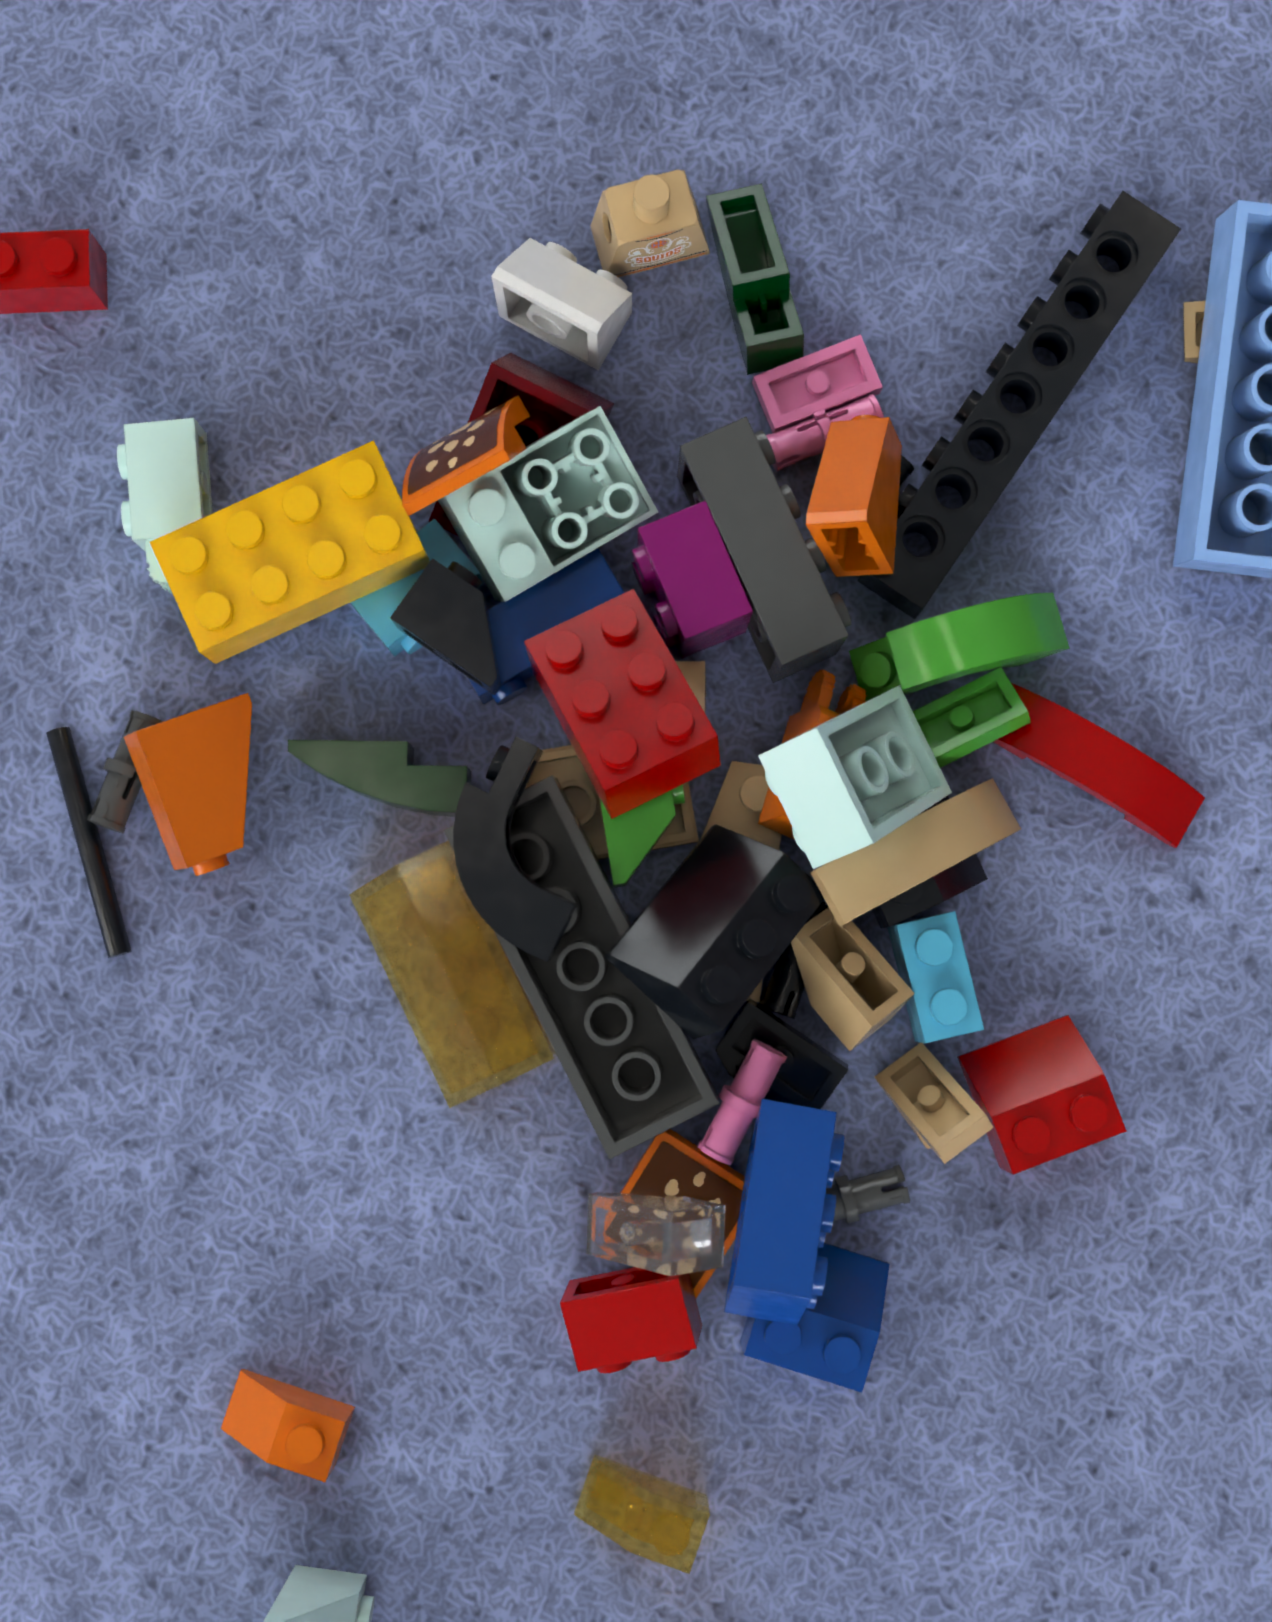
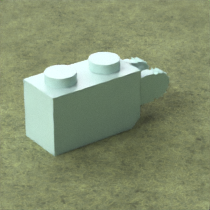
M195 418L124 424L125 444H119L117 447L119 472L122 479L128 480L129 501H123L121 504V519L126 536H132V541L146 552V563L150 565L147 568L150 571L149 576L156 584H160L165 591L168 590L171 594L172 591L150 542L213 513L207 433Z

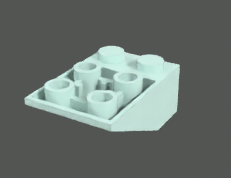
M601 406L526 446L524 451L510 461L438 500L495 600L502 602L510 600L658 513L656 506Z

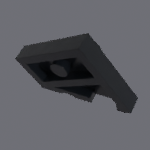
M751 998L748 999L717 1044L715 1050L728 1074L735 1078L751 1047L750 1044L753 1039L777 1049L787 1056V1059L780 1067L764 1099L816 1109L823 1107L848 1071V1064L760 1006Z

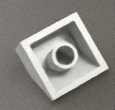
M529 238L500 263L491 276L498 313L501 318L598 371L632 313V293L627 291V285L619 277L601 269L596 273L577 264V258L569 250L553 242H548L544 246Z

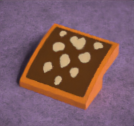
M519 395L433 442L415 454L406 469L402 488V506L408 516L510 461L526 449L515 426L530 417Z
M669 1129L653 1138L634 1167L628 1181L598 1225L594 1235L641 1265L685 1257L695 1298H697L735 1240L745 1176L727 1164L708 1156L697 1145Z

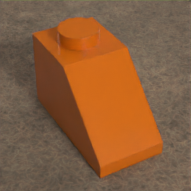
M241 1369L221 1429L266 1463L326 1482L337 1463L355 1406Z

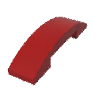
M1011 683L1027 708L1031 723L993 741L995 744L1021 759L1028 757L1125 814L1124 819L1169 846L1177 848L1205 799L1202 794L1169 769L1107 730L1055 702Z

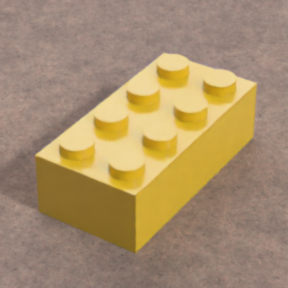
M374 440L150 542L199 653L214 664L423 570L430 562L415 526L402 506V498Z

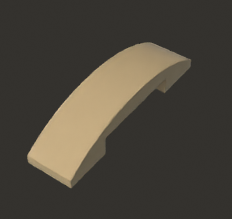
M992 778L915 816L874 844L826 863L810 872L840 927L1021 830V827Z

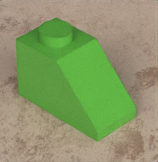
M683 784L613 819L609 816L600 799L614 888L627 885L674 820L676 815L674 805L685 803Z

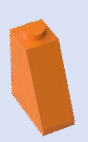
M859 415L851 420L830 423L806 513L805 525L835 577L894 574L902 445L890 417L880 418L874 415Z
M248 693L124 736L125 743L174 870L192 867L195 876L203 875L229 865L226 854L243 848L252 702Z

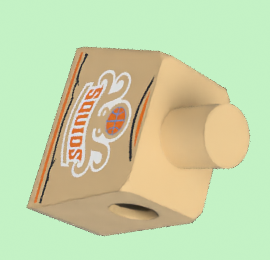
M677 169L658 175H645L639 180L612 186L602 191L590 225L602 270L608 271L617 277H623L710 254L695 197L684 170Z

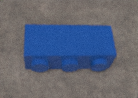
M598 548L510 600L500 602L488 609L501 688L494 696L468 678L482 704L492 699L495 700L497 705L504 704L528 688L524 681L534 674L524 643L525 640L625 593Z

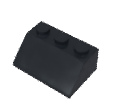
M715 824L674 871L606 954L605 958L689 1036L696 1039L724 1030L824 898L815 881L786 853Z

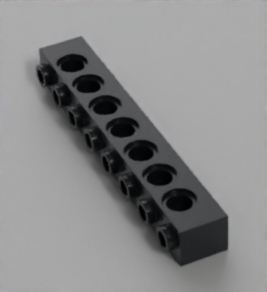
M1125 191L1121 192L1110 209L1101 203L1099 204L1080 233L1089 239L1079 255L1071 250L1067 251L1049 278L1057 287L1046 302L1037 296L1017 326L1026 333L1016 348L1005 342L986 370V373L994 378L983 395L973 389L955 415L954 420L962 424L960 430L951 442L942 436L922 464L930 473L921 487L917 489L909 483L899 497L894 574L860 576L858 579L859 583L913 619L917 618L1181 228ZM1105 255L1111 257L1118 264L1120 271L1109 272L1103 269L1097 261V256ZM1075 301L1082 304L1086 308L1089 318L1078 319L1073 317L1066 310L1065 302ZM1044 347L1052 351L1056 356L1057 365L1045 366L1039 363L1033 355V348ZM1013 393L1019 396L1025 403L1026 412L1012 413L1003 406L1000 395ZM974 439L987 442L994 451V459L982 461L975 458L969 451L968 442ZM940 486L955 488L962 497L963 506L956 509L943 506L936 497V488ZM912 532L922 534L930 543L931 553L923 557L912 555L903 544V536Z

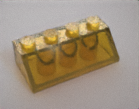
M449 841L441 843L392 867L349 894L449 1108L555 1059L557 1055L494 930L477 912L465 892L456 866L454 850Z

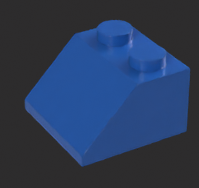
M824 1242L823 1248H818L817 1256L828 1257L827 1275L823 1295L817 1297L815 1309L806 1308L798 1325L747 1317L740 1344L745 1356L862 1393L880 1334L890 1264Z

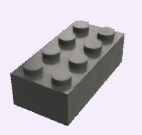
M746 416L681 445L677 477L691 506L706 500L753 610L747 627L772 682L775 683L835 656L849 636L845 627L851 625V618L838 592L829 594L820 573L826 571V565L819 547L813 538L804 541L795 519L801 517V513L791 488L788 484L779 487L770 468V465L775 464L776 460L767 436L762 430L754 433Z

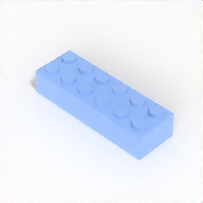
M1237 200L1215 221L1173 567L1272 578V204Z

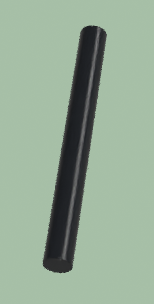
M70 727L50 730L46 733L108 958L132 952L97 824L87 820L88 815L92 812V806Z

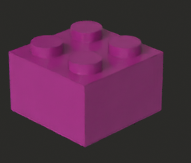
M706 500L638 528L637 548L631 550L634 562H631L643 594L646 595L651 592L655 594L658 604L654 605L657 613L654 616V620L667 648L676 645L683 659L746 633L753 610Z

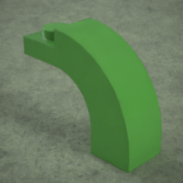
M1033 593L989 601L921 620L887 632V637L849 650L858 685L865 689L867 695L865 701H868L899 685L904 695L962 676L999 667L1021 666L1070 649L1054 594Z

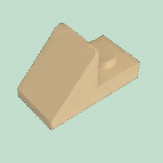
M923 1043L916 1045L874 1076L927 1149L931 1148L944 1164L993 1129L990 1120L983 1110Z

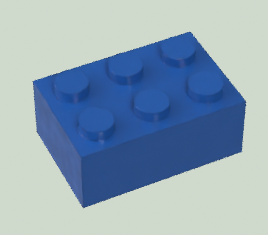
M762 1099L751 1134L724 1306L725 1313L798 1325L806 1308L814 1310L817 1297L823 1295L828 1257L817 1256L818 1248H823L826 1233H831L836 1208V1195L827 1194L826 1188L831 1189L834 1173L839 1172L845 1139L843 1134L834 1133L837 1112Z

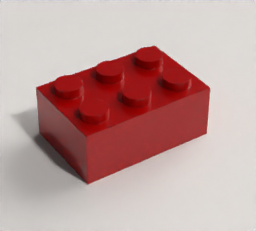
M634 589L524 641L533 674L611 819L721 766L718 735Z

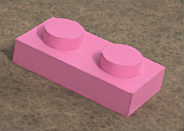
M861 334L755 375L752 380V385L772 433L810 419L813 413L824 409L825 412L850 404L866 395L873 394L876 396L880 394L883 388Z

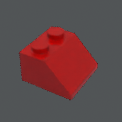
M1069 1015L957 1056L973 1100L987 1115L993 1126V1129L987 1132V1136L998 1165L1001 1169L1013 1175L1127 1131L1105 1074Z

